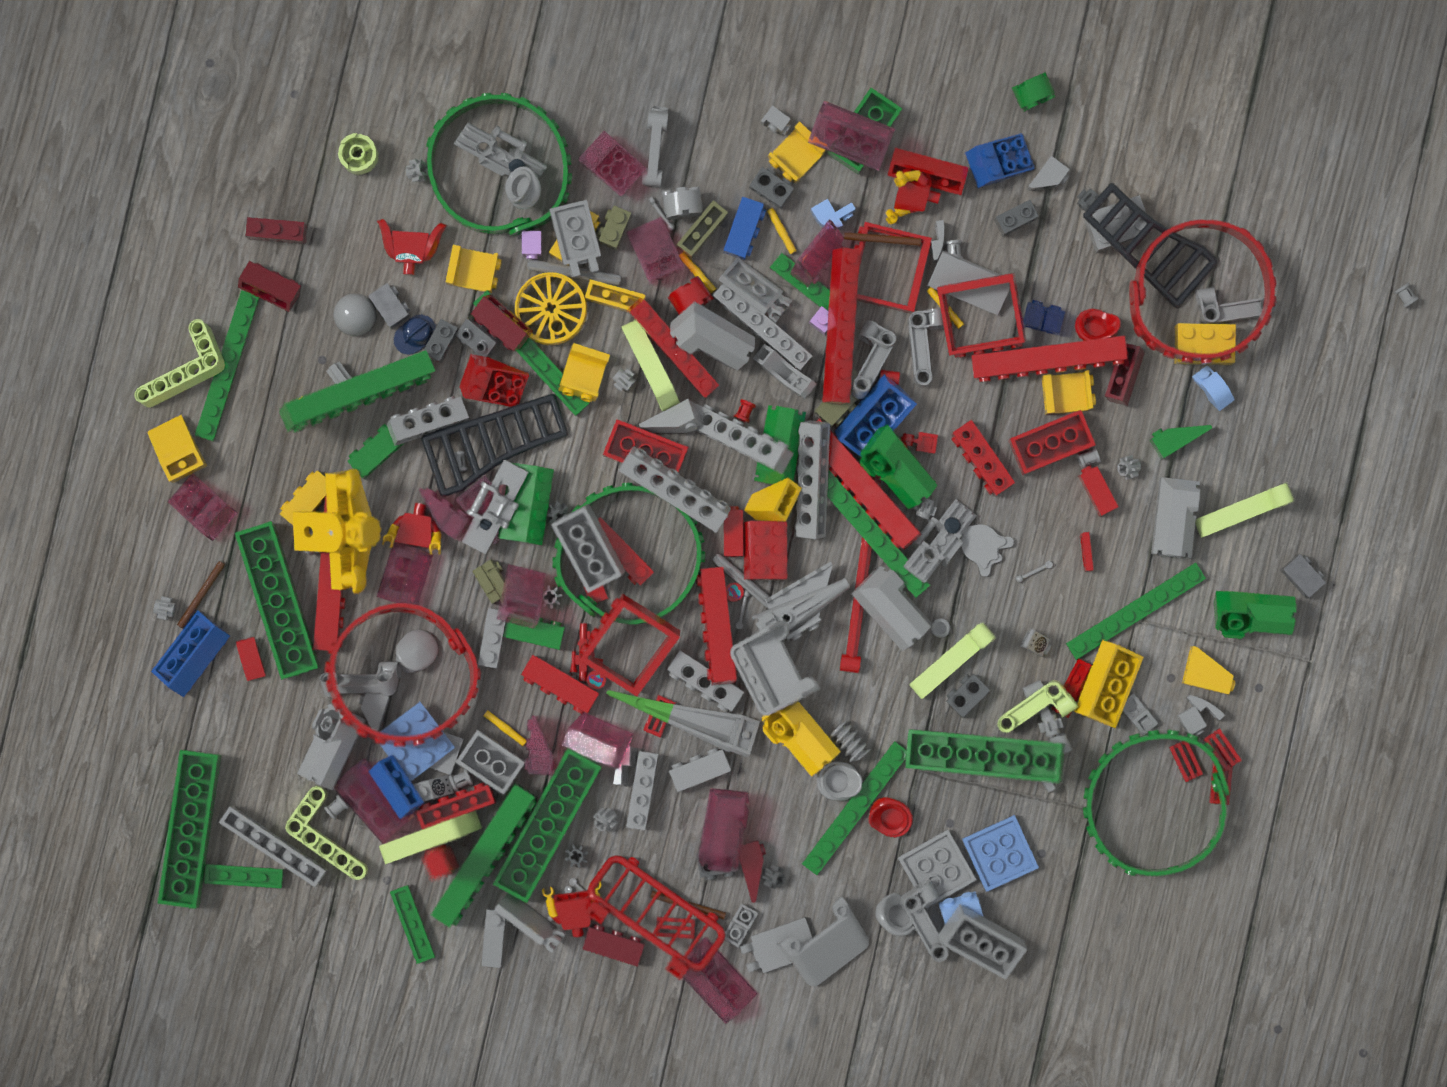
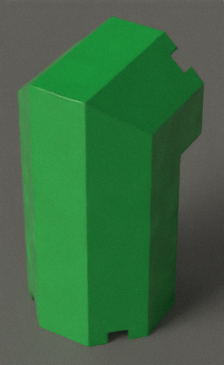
M768 405L763 434L774 439L772 442L776 444L780 441L789 446L787 450L792 452L793 455L782 474L757 462L755 475H759V477H755L754 482L773 485L786 478L794 480L798 447L800 445L799 427L800 422L805 421L806 412L802 411V415L798 414L799 410L776 406V409L773 410L772 405Z
M889 425L878 428L860 453V457L862 456L860 465L872 477L876 475L881 476L880 480L885 481L908 509L922 503L920 499L923 496L927 499L938 486L934 478Z
M1216 591L1214 597L1215 629L1220 630L1225 638L1241 639L1245 637L1247 632L1249 634L1259 632L1293 635L1295 626L1294 613H1296V599L1294 596Z

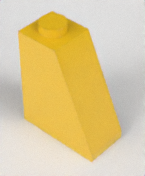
M786 478L753 493L744 511L760 521H786L802 488L791 479Z
M1190 646L1182 684L1222 694H1229L1230 691L1233 692L1235 686L1233 675L1198 647Z

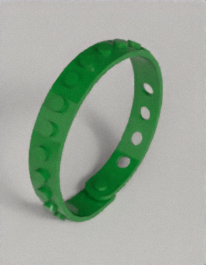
M484 93L480 97L467 98L457 107H451L442 120L439 119L434 125L433 129L435 130L432 137H428L426 144L428 148L427 167L433 191L446 212L456 222L470 230L494 235L509 232L510 237L521 235L522 231L537 229L552 220L548 211L544 216L534 221L531 218L520 217L513 220L512 223L502 226L477 225L457 215L443 200L434 173V155L438 141L452 121L463 113L482 105L506 104L516 106L534 114L548 126L558 142L563 161L562 188L552 208L562 206L563 203L566 204L570 195L567 192L568 184L572 185V173H569L568 166L572 165L570 154L565 152V147L568 146L564 136L560 137L557 131L560 127L555 120H550L546 116L547 112L540 106L536 108L531 105V101L523 97H520V99L515 98L508 93H501L500 95Z
M622 483L621 487L614 488V485L604 487L601 493L596 494L594 492L585 498L587 501L581 506L578 504L573 511L587 504L591 506L600 499L622 492H641L654 496L657 495L643 486H633V483ZM675 506L673 507L681 513L692 529L697 545V560L688 586L671 606L656 614L660 618L673 611L682 603L696 581L701 562L705 563V551H701V543H704L702 532H698L695 527L698 524L697 521ZM557 537L554 546L557 549L556 557H553L552 566L556 568L557 576L554 578L558 588L562 587L565 593L593 618L597 615L592 609L603 616L605 613L596 607L597 603L589 596L585 598L582 594L576 598L567 587L562 574V553L564 547ZM617 617L614 622L626 625L648 623L643 619L626 620Z
M1150 730L1148 734L1142 736L1140 733L1129 736V740L1123 743L1121 740L1111 746L1112 751L1108 754L1104 753L1097 762L1100 764L1096 770L1092 769L1088 777L1091 780L1089 787H1085L1083 799H1086V807H1083L1084 819L1088 818L1090 826L1086 828L1090 838L1094 836L1097 841L1096 849L1101 855L1105 853L1109 858L1108 862L1115 868L1120 866L1125 869V873L1136 876V874L1147 876L1169 875L1194 866L1213 850L1225 826L1227 812L1224 794L1229 796L1230 793L1219 761L1212 753L1215 749L1207 742L1202 744L1198 741L1199 737L1190 733L1187 736L1180 735L1178 730H1168L1167 733H1160L1159 730ZM1154 739L1186 741L1203 749L1209 755L1217 770V773H1212L1213 780L1211 781L1213 790L1218 792L1220 800L1219 822L1215 834L1200 853L1179 865L1161 869H1145L1121 861L1101 841L1092 819L1091 804L1093 790L1100 773L1116 754L1133 744Z

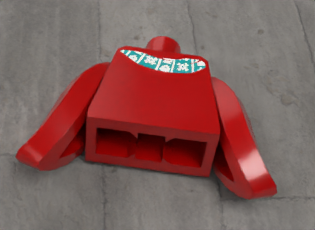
M384 219L377 220L387 255L397 263H404L403 274L414 275L415 264H424L425 261H429L435 255L441 236L448 226L444 223H439L432 230L431 234L392 231Z

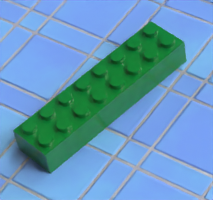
M427 350L287 402L279 410L287 432L294 431V433L304 430L309 424L312 426L321 424L322 420L327 417L331 420L339 417L340 413L344 411L350 413L357 410L358 406L362 404L365 406L371 405L380 397L382 400L387 399L398 390L402 393L409 390L414 384L421 386L432 378L431 375L435 372Z
M270 521L236 532L237 543L281 680L320 669L321 667L316 652L313 650L314 645L275 523Z
M909 729L905 768L1059 783L1062 782L1065 743Z
M570 748L566 750L493 885L525 903L529 901L602 768L601 765Z
M184 749L179 752L157 904L192 909L200 907L221 762L220 754Z
M518 783L514 785L430 916L449 928L453 925H458L464 916L461 912L463 909L467 910L474 900L472 895L474 892L478 893L485 883L482 881L483 878L490 876L495 866L492 864L495 860L499 861L506 850L503 847L506 843L510 844L516 836L514 830L516 827L520 828L527 819L524 816L527 810L530 812L537 803L535 800L537 796Z

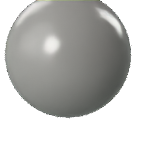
M352 293L345 295L337 302L333 315L335 324L340 331L349 336H361L373 328L377 312L373 302L368 297Z

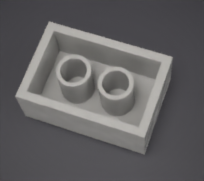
M1140 195L1130 198L1145 211ZM1116 204L1098 209L1092 216L1100 223ZM1125 205L1105 229L1114 235L1133 211ZM1139 217L1119 239V242L1123 244L1132 241L1147 223ZM1084 219L1095 252L1098 253L1112 248L1113 246Z
M477 730L456 763L504 795L526 764V761L480 730Z

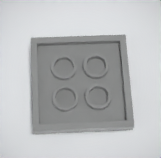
M948 829L897 857L914 888L923 881L931 880L939 897L925 905V908L932 906L976 881Z

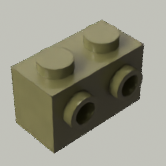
M613 206L612 210L608 209L605 220H607L605 227L601 226L597 234L599 244L617 251L631 220L632 213L617 206Z

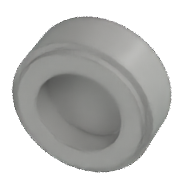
M936 619L931 624V632L934 636L943 638L949 634L950 624L945 619Z

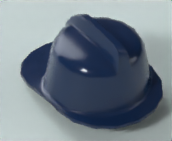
M423 314L411 317L395 332L394 345L396 349L406 355L414 354L421 350L428 343L436 329L434 321Z

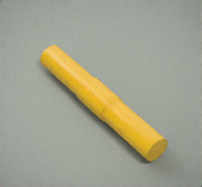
M774 208L767 210L790 255L795 253L797 250Z
M684 252L678 256L695 277H700L711 294L717 289Z
M929 288L927 290L928 294L940 307L938 292L934 288ZM949 306L951 321L959 329L964 323Z
M489 710L483 715L521 746H524L527 742L524 737Z

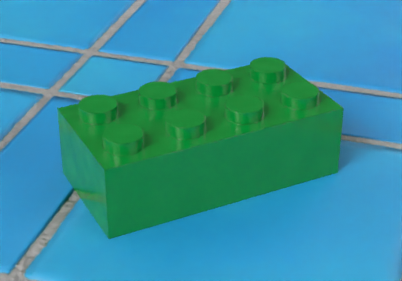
M870 88L829 147L827 154L859 175L901 114L902 108L873 88Z

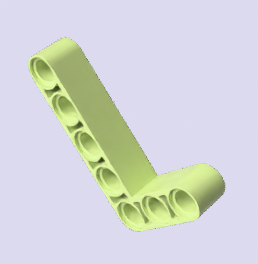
M195 319L189 324V332L199 357L137 388L135 399L146 407H153L223 371L225 362L210 326L200 319ZM203 327L202 331L198 333L199 328ZM209 343V347L204 350L205 345ZM216 360V363L211 366L212 361ZM199 368L198 373L194 375L195 370ZM182 377L181 382L177 383L178 379ZM149 393L148 398L144 400L145 395Z
M635 320L621 326L662 412L679 404L676 392L646 332Z
M1285 483L1196 519L1195 525L1202 538L1290 503L1294 499L1288 484Z
M983 622L978 624L912 681L909 686L923 699L978 650L989 644L995 636Z
M315 786L311 788L287 821L286 831L352 879L360 880L364 878L368 873L365 863L309 824L327 798V791L324 787ZM316 789L322 792L320 800H316L313 797V792ZM304 805H308L311 808L309 816H305L302 813ZM293 821H297L300 824L298 832H294L291 829ZM309 832L314 833L316 836L314 843L307 841L306 836ZM325 843L331 845L332 850L329 854L324 853L322 850V846ZM340 854L347 857L345 865H341L338 862ZM356 865L363 868L361 876L354 874V867Z
M474 810L380 845L379 848L384 862L387 864L482 829L477 812Z

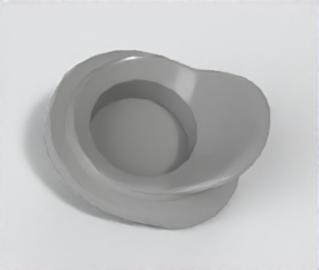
M518 167L509 175L505 186L507 198L518 209H529L536 204L541 194V184L536 173L531 168Z
M424 630L410 631L404 635L396 647V661L401 663V669L407 673L424 670L434 662L438 654L436 639Z
M833 761L827 763L819 770L817 787L824 797L830 800L844 801L860 792L862 778L857 769L851 764Z
M891 893L882 898L877 904L876 918L881 926L892 935H909L915 928L901 905V895ZM908 900L906 905L912 906L913 904Z

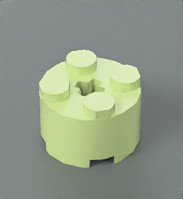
M353 133L341 141L338 157L342 165L349 172L362 175L370 172L378 162V151L374 142L368 136ZM358 150L362 152L361 157L359 158L356 156L355 153Z

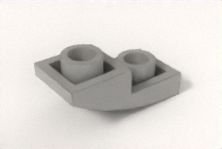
M741 904L725 931L724 941L739 948L758 913Z

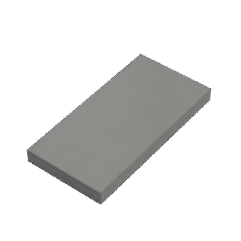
M942 251L927 286L937 290L939 286L999 276L1000 274ZM1003 283L947 294L998 315L1010 290V284Z

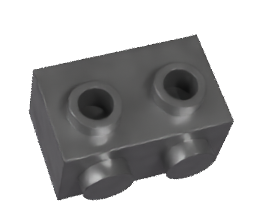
M471 315L465 320L455 335L463 344L473 349L476 355L488 357L493 353L501 340L492 336L489 333V329L484 325L478 324L474 319L475 317Z

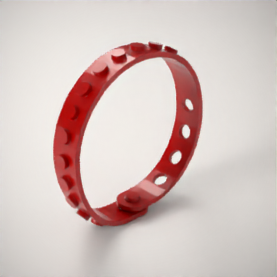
M1217 220L1187 221L1165 231L1144 251L1136 269L1135 280H1131L1129 284L1130 313L1136 335L1141 337L1146 342V346L1151 350H1157L1169 359H1181V362L1184 363L1201 361V364H1210L1212 360L1219 358L1221 361L1232 358L1231 354L1235 351L1240 354L1248 348L1247 344L1251 340L1255 342L1261 336L1262 332L1260 331L1264 325L1267 326L1272 317L1270 313L1272 307H1275L1276 277L1273 274L1272 261L1264 251L1261 242L1250 235L1251 233L1248 230ZM1192 228L1222 231L1243 242L1258 261L1265 289L1263 309L1253 330L1235 347L1209 354L1181 351L1159 341L1148 331L1143 323L1139 306H1143L1144 299L1146 298V288L1144 287L1145 266L1156 245L1170 234Z
M393 603L380 606L357 618L345 629L336 644L332 642L328 651L331 654L330 660L325 662V673H328V681H326L327 692L331 693L333 698L331 701L332 705L342 715L341 719L347 726L353 727L356 733L363 738L368 737L375 740L374 742L377 744H392L394 747H405L408 744L419 746L425 744V740L430 738L435 740L442 736V731L447 727L449 729L453 728L458 723L456 719L459 715L462 714L464 716L471 706L468 704L471 698H476L479 690L476 687L477 681L481 678V671L477 666L476 658L458 628L452 629L442 617L431 610L407 603ZM394 612L415 614L436 625L448 639L450 648L453 651L455 650L458 655H464L470 670L469 690L458 711L437 728L424 734L408 737L383 734L362 724L344 704L335 680V659L344 639L365 621L378 615Z

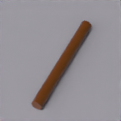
M844 232V240L920 246L921 238Z
M218 561L177 626L184 629L224 568V563Z
M652 890L650 898H653L657 892ZM662 893L657 898V900L669 904L674 903V901ZM687 901L706 915L712 912L719 919L724 920L726 912Z

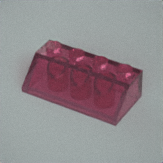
M824 101L817 115L808 143L879 171L895 129Z
M364 758L337 782L334 789L379 841L384 844L403 828L414 815L410 814L399 819L370 775L369 771L373 767Z
M704 937L693 948L687 958L694 963H700L713 944ZM717 951L705 969L701 971L688 969L683 976V979L725 1024L737 1016L758 994L719 951Z

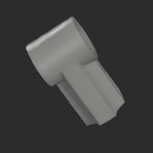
M340 361L334 363L326 370L335 384L352 378Z

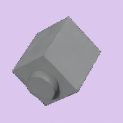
M1195 706L1176 715L1187 734L1190 733L1198 736L1204 732L1203 728L1207 726Z

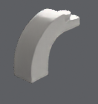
M765 344L752 358L765 371L797 396L805 399L816 386L812 379L799 372L775 350Z

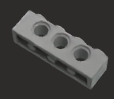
M452 396L440 404L433 402L421 410L415 408L408 411V414L393 415L390 417L387 427L394 445L397 446L421 438L423 435L466 422L469 417L462 398ZM445 410L450 416L443 417L440 411ZM428 416L432 422L426 423L422 417ZM411 422L414 428L408 429L404 423Z
M679 650L667 669L670 671L669 676L677 681L681 678L686 682L685 686L692 691L698 689L702 692L701 697L709 702L712 699L719 703L717 707L726 713L728 710L732 711L744 692L733 684L712 686L711 680L708 688H702L699 685V680L702 677H707L708 668ZM688 666L694 669V675L690 678L683 675L684 668ZM719 687L724 688L727 692L723 699H719L715 695V691Z
M639 751L627 828L646 830L658 760L657 753Z

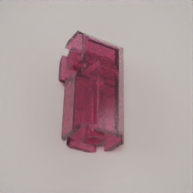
M710 788L698 855L699 865L704 867L705 863L708 865L709 870L730 872L732 867H734V870L738 869L743 834L747 827L749 809L745 805V803L749 804L748 792Z

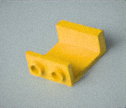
M799 122L791 134L772 153L768 154L770 159L768 162L775 169L779 168L783 171L782 176L785 179L796 184L827 151V147Z
M453 245L445 282L447 285L492 293V290L497 287L498 278L495 275L496 270L501 268L502 259H499L498 253L489 254Z
M573 343L558 390L562 391L566 396L575 395L581 397V400L585 402H595L610 354Z
M1089 370L1080 373L1052 376L1049 374L1041 377L1046 415L1092 410L1093 405H1096L1095 394L1091 393V386H1094L1093 375H1089Z

